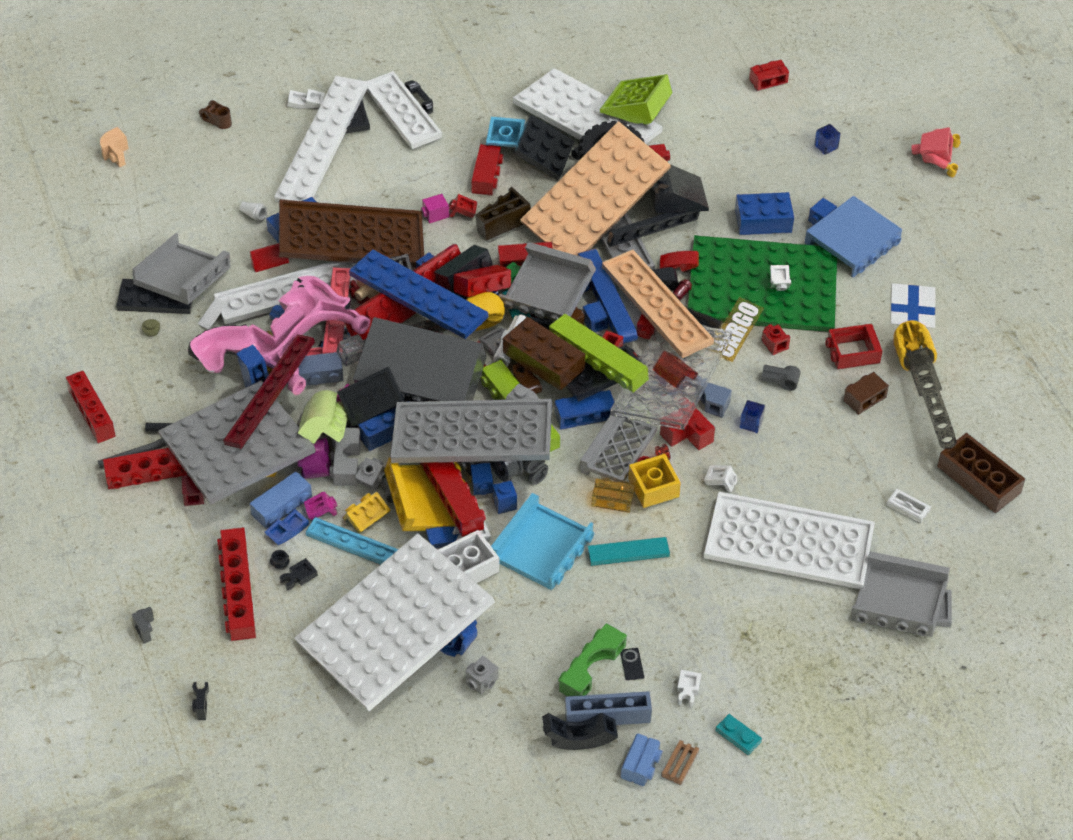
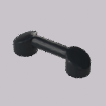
M414 80L405 82L404 85L411 94L417 93L424 102L421 105L428 115L433 113V100L424 92L420 84Z

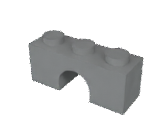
M345 428L344 437L340 442L332 438V447H335V451H331V462H334V466H330V478H333L334 486L358 485V481L355 479L358 473V459L347 457L360 455V428Z

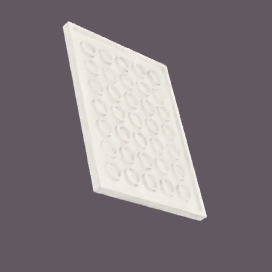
M416 534L294 639L364 708L370 711L492 606L495 600L420 534Z

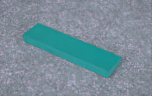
M667 537L588 546L591 566L670 557Z

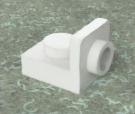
M731 465L709 466L704 481L706 485H724L727 492H732L737 483V475L734 473Z

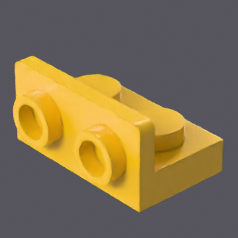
M378 492L373 495L370 493L366 494L360 499V504L357 506L352 504L345 510L346 514L342 518L344 521L348 519L359 534L391 511Z

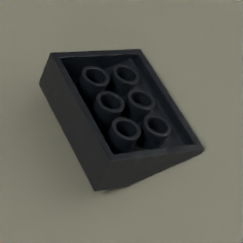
M671 165V168L650 188L655 213L709 211L701 177Z

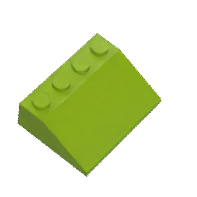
M668 74L621 80L599 109L600 113L635 124L652 123L673 93Z

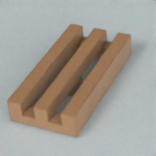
M679 740L662 772V777L682 785L699 753V748L696 746L693 748L691 744L687 743L686 745L684 741ZM681 749H683L684 751L681 757L679 758L673 772L671 773V775L668 774L676 758L678 757ZM688 752L692 753L680 777L677 778L676 775Z

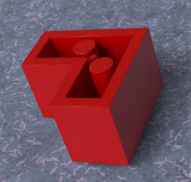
M692 403L661 420L660 436L671 447L686 438L698 451L714 442L715 427Z

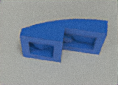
M294 509L284 520L278 519L264 533L277 545H280L296 536L310 523L300 512Z
M455 527L426 529L428 541L435 548L445 547L455 542L460 534L453 535Z

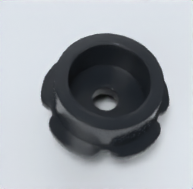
M276 550L271 555L270 564L274 565L277 569H282L289 564V555L284 550Z

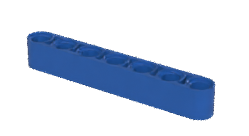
M591 249L578 253L580 257L591 259L596 268L591 278L590 287L597 302L600 301L609 316L608 324L612 332L624 336L623 344L638 340L635 326L610 276L602 268V260L598 251Z

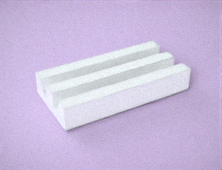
M898 489L894 491L886 503V506L920 524L931 509V506Z

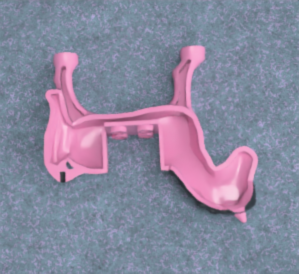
M301 276L294 281L291 290L278 300L285 312L282 316L272 321L270 327L273 336L253 324L249 327L246 324L241 326L223 325L204 330L202 334L197 335L190 341L187 351L189 356L202 363L208 372L221 373L224 368L225 354L237 356L236 353L242 349L254 345L265 359L266 366L274 368L296 335H303L317 323L325 320L342 321L352 325V329L356 333L364 334L370 326V320L364 315H360L357 311L350 309V298L339 296L321 279L315 276ZM297 368L288 381L287 389L294 395L302 393L306 386V380L299 376V368Z

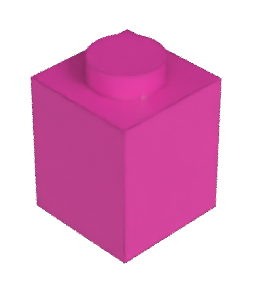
M443 194L422 199V216L427 218L429 224L449 218V205Z

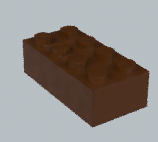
M526 317L503 337V353L560 391L585 369V353L529 317Z
M967 432L940 452L937 467L995 514L1022 493L1025 478Z

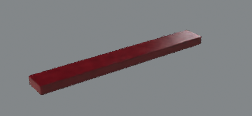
M296 335L224 438L223 442L226 446L243 448L314 345L315 340L313 337Z

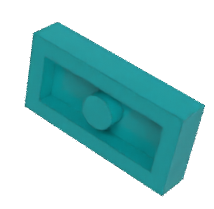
M730 713L716 726L715 731L748 756L762 742V737Z

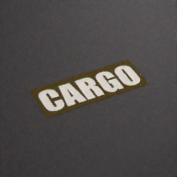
M739 297L716 335L714 344L709 347L708 351L733 362L764 308Z

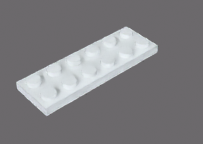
M394 71L366 81L368 82L366 91L411 149L442 138L440 129Z

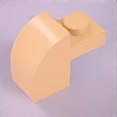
M116 127L103 134L100 139V146L104 160L110 158L113 163L115 162L119 167L126 165L124 151L129 148L127 136Z

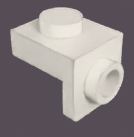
M789 265L770 266L771 289L776 288L777 291H784L790 287Z

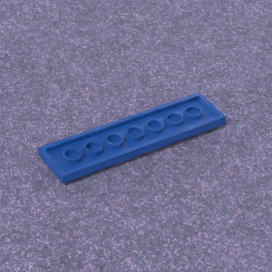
M373 249L349 270L351 277L463 339H466L488 318L487 311Z

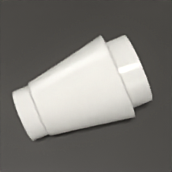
M242 202L240 205V211L256 221L263 220L267 215V208L263 204Z

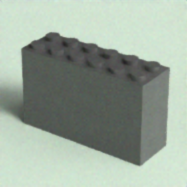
M374 317L353 381L356 383L386 367H390L405 402L473 401L487 356L482 343Z

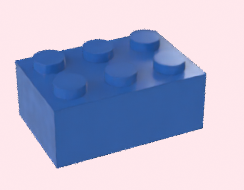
M789 192L736 195L735 214L739 235L792 233L794 213Z

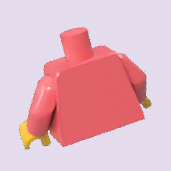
M950 127L935 129L934 131L922 134L921 144L912 145V154H921L925 163L935 164L942 169L946 168L948 169L947 175L955 177L958 165L955 163L949 165L948 163L951 162L953 147L958 148L960 146V135L954 134L952 136Z

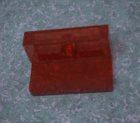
M663 351L653 367L654 372L675 388L680 386L685 376L695 380L699 374L677 356L667 351Z

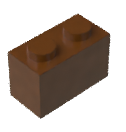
M872 372L869 375H864L856 383L848 385L845 389L843 401L859 415L887 398L889 385L875 372Z

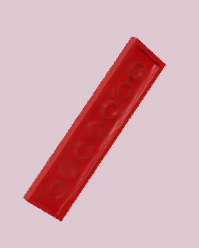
M452 244L413 271L438 284L434 272L461 254L458 245ZM378 293L354 309L360 315H364L370 320V326L364 334H358L352 329V325L346 322L344 324L357 350H362L374 317L401 324L416 314V312L383 293Z

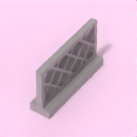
M616 407L581 458V473L588 475L592 472L623 484L628 477L629 465L638 461L657 432V427L624 415L623 410ZM624 422L632 424L633 427L623 429L622 425ZM640 430L650 431L649 434L640 436ZM636 433L637 437L627 439L626 434ZM623 436V441L614 442V437ZM640 442V447L631 448L630 444ZM627 445V451L618 452L617 447ZM614 449L615 454L606 456L604 452L605 450ZM631 455L632 460L623 463L621 457ZM618 458L620 464L609 465V460ZM605 462L607 466L604 468L595 467L596 464ZM622 468L623 474L621 476L613 474L612 471Z

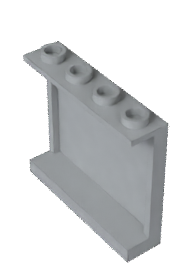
M175 233L132 269L133 281L137 286L182 303L190 304L231 267L230 253L223 250L217 257L180 244L178 234Z
M528 242L525 247L528 255L507 294H499L504 307L517 309L524 314L531 313L538 318H547L553 322L563 314L571 317L596 271L591 259Z
M870 551L864 586L860 588L855 606H852V620L879 627L892 628L901 632L915 633L920 636L933 637L949 581L950 568Z

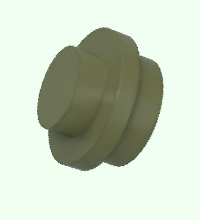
M155 319L144 321L141 326L142 331L147 336L157 335L160 330L159 321Z

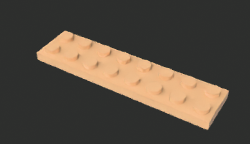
M634 250L602 262V268L681 358L714 344V338Z

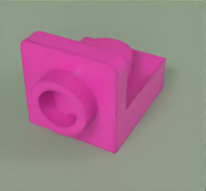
M324 491L304 501L308 518L311 520L327 512H330L333 516L337 515V502L335 498L329 496Z

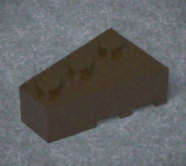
M510 187L508 193L504 196L500 195L497 197L498 201L494 204L487 205L475 215L477 232L486 241L523 225L520 219L531 209V206L513 187Z

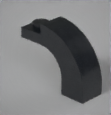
M550 713L542 716L543 731L546 736L551 738L552 746L566 750L592 749L608 744L618 738L615 719L604 713H600L582 722H567Z

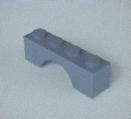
M664 367L660 368L652 385L653 395L668 400L680 394L693 395L702 401L705 412L723 418L731 402L732 390Z

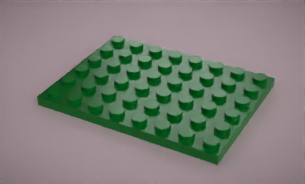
M694 235L693 251H698L699 266L691 269L690 282L692 283V290H689V308L723 321L722 323L739 324L732 319L733 315L739 312L742 313V316L736 317L741 320L744 315L752 318L751 325L766 327L779 324L781 328L829 332L830 329H835L837 257L823 247ZM771 265H789L791 285L787 290L777 291L776 288L771 289ZM742 302H746L755 306L758 309V313L755 316H750L741 312L738 307ZM742 306L743 308L754 312L753 310Z

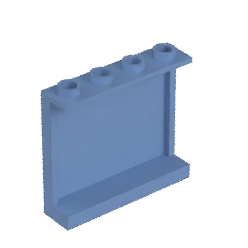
M852 196L806 231L805 244L813 245L817 243L852 268L851 277H855L857 274L862 273L870 264H874L879 257L886 255L893 246H897L901 242L902 229L855 196Z

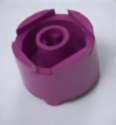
M319 438L313 444L316 452L298 461V466L302 467L301 474L304 479L330 476L331 459H329L328 454L330 453L328 441L326 438Z

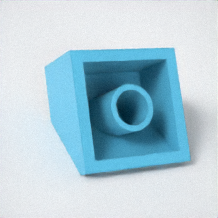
M491 117L486 145L516 147L525 127V119Z

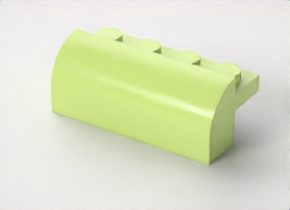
M329 390L319 391L310 398L304 407L298 434L309 439L313 444L322 432L337 442H340L344 437L348 415L342 402H336V392Z

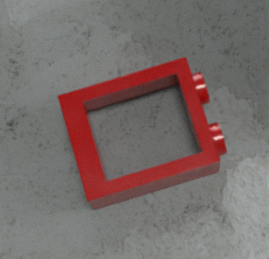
M872 323L829 330L828 337L825 338V344L827 349H830L831 361L835 362L837 370L881 362L883 351ZM864 340L868 351L841 355L837 344Z

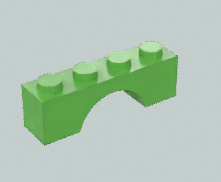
M607 623L602 629L599 628L595 632L593 640L585 644L580 656L572 660L567 672L564 671L560 675L558 680L559 692L566 696L587 695L592 689V677L587 671L588 668L599 660H615L626 647L627 635Z

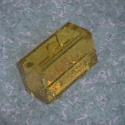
M596 478L591 506L630 513L635 485L626 481L615 482L608 478Z

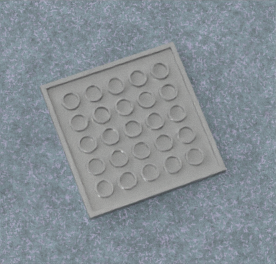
M262 381L158 431L161 439L210 505L316 452L310 440L298 434L299 427L277 400L274 401L242 449L224 444V438L263 384Z

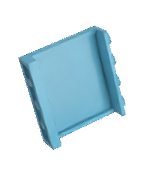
M532 493L491 547L499 556V564L552 590L556 584L559 585L561 583L564 573L572 568L575 558L581 556L584 546L587 542L590 543L595 533L593 532L592 522L585 527L539 504V496Z

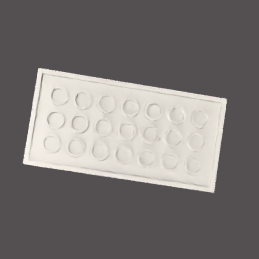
M555 68L513 97L515 105L579 140L588 129H592V126L600 125L601 122L605 121L607 123L619 121L620 123H627V126H633L635 131L640 132L645 144L659 135L663 129V126L654 121L650 124H635L600 113L599 109L608 97Z
M719 492L704 559L860 589L864 586L875 522Z

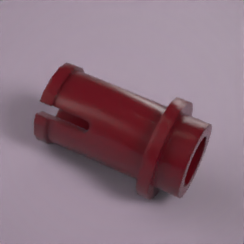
M687 279L679 282V286L673 292L679 301L689 290H692V283Z

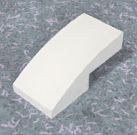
M308 89L307 94L290 90L287 106L302 109L319 108L324 100L325 93Z

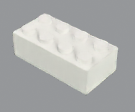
M479 530L438 550L476 583L499 572V556Z

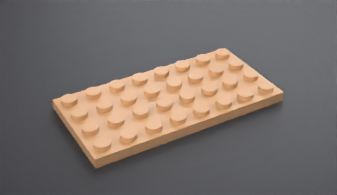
M618 121L520 221L543 242H552L553 249L578 256V253L590 250L671 168V165Z

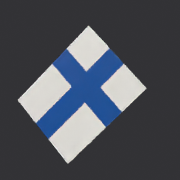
M892 283L891 324L900 325L903 322L914 320L924 324L926 327L935 328V287Z

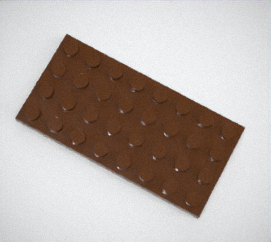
M279 199V257L358 263L373 249L388 258L408 254L411 267H416V261L424 256L422 211ZM402 259L403 266L407 267L405 259Z

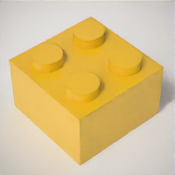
M666 454L629 465L628 480L643 508L680 496L681 482Z

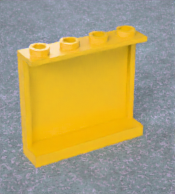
M389 457L384 472L402 531H426V529L437 527H456L422 466L391 463V457ZM454 462L455 468L461 472L460 465Z

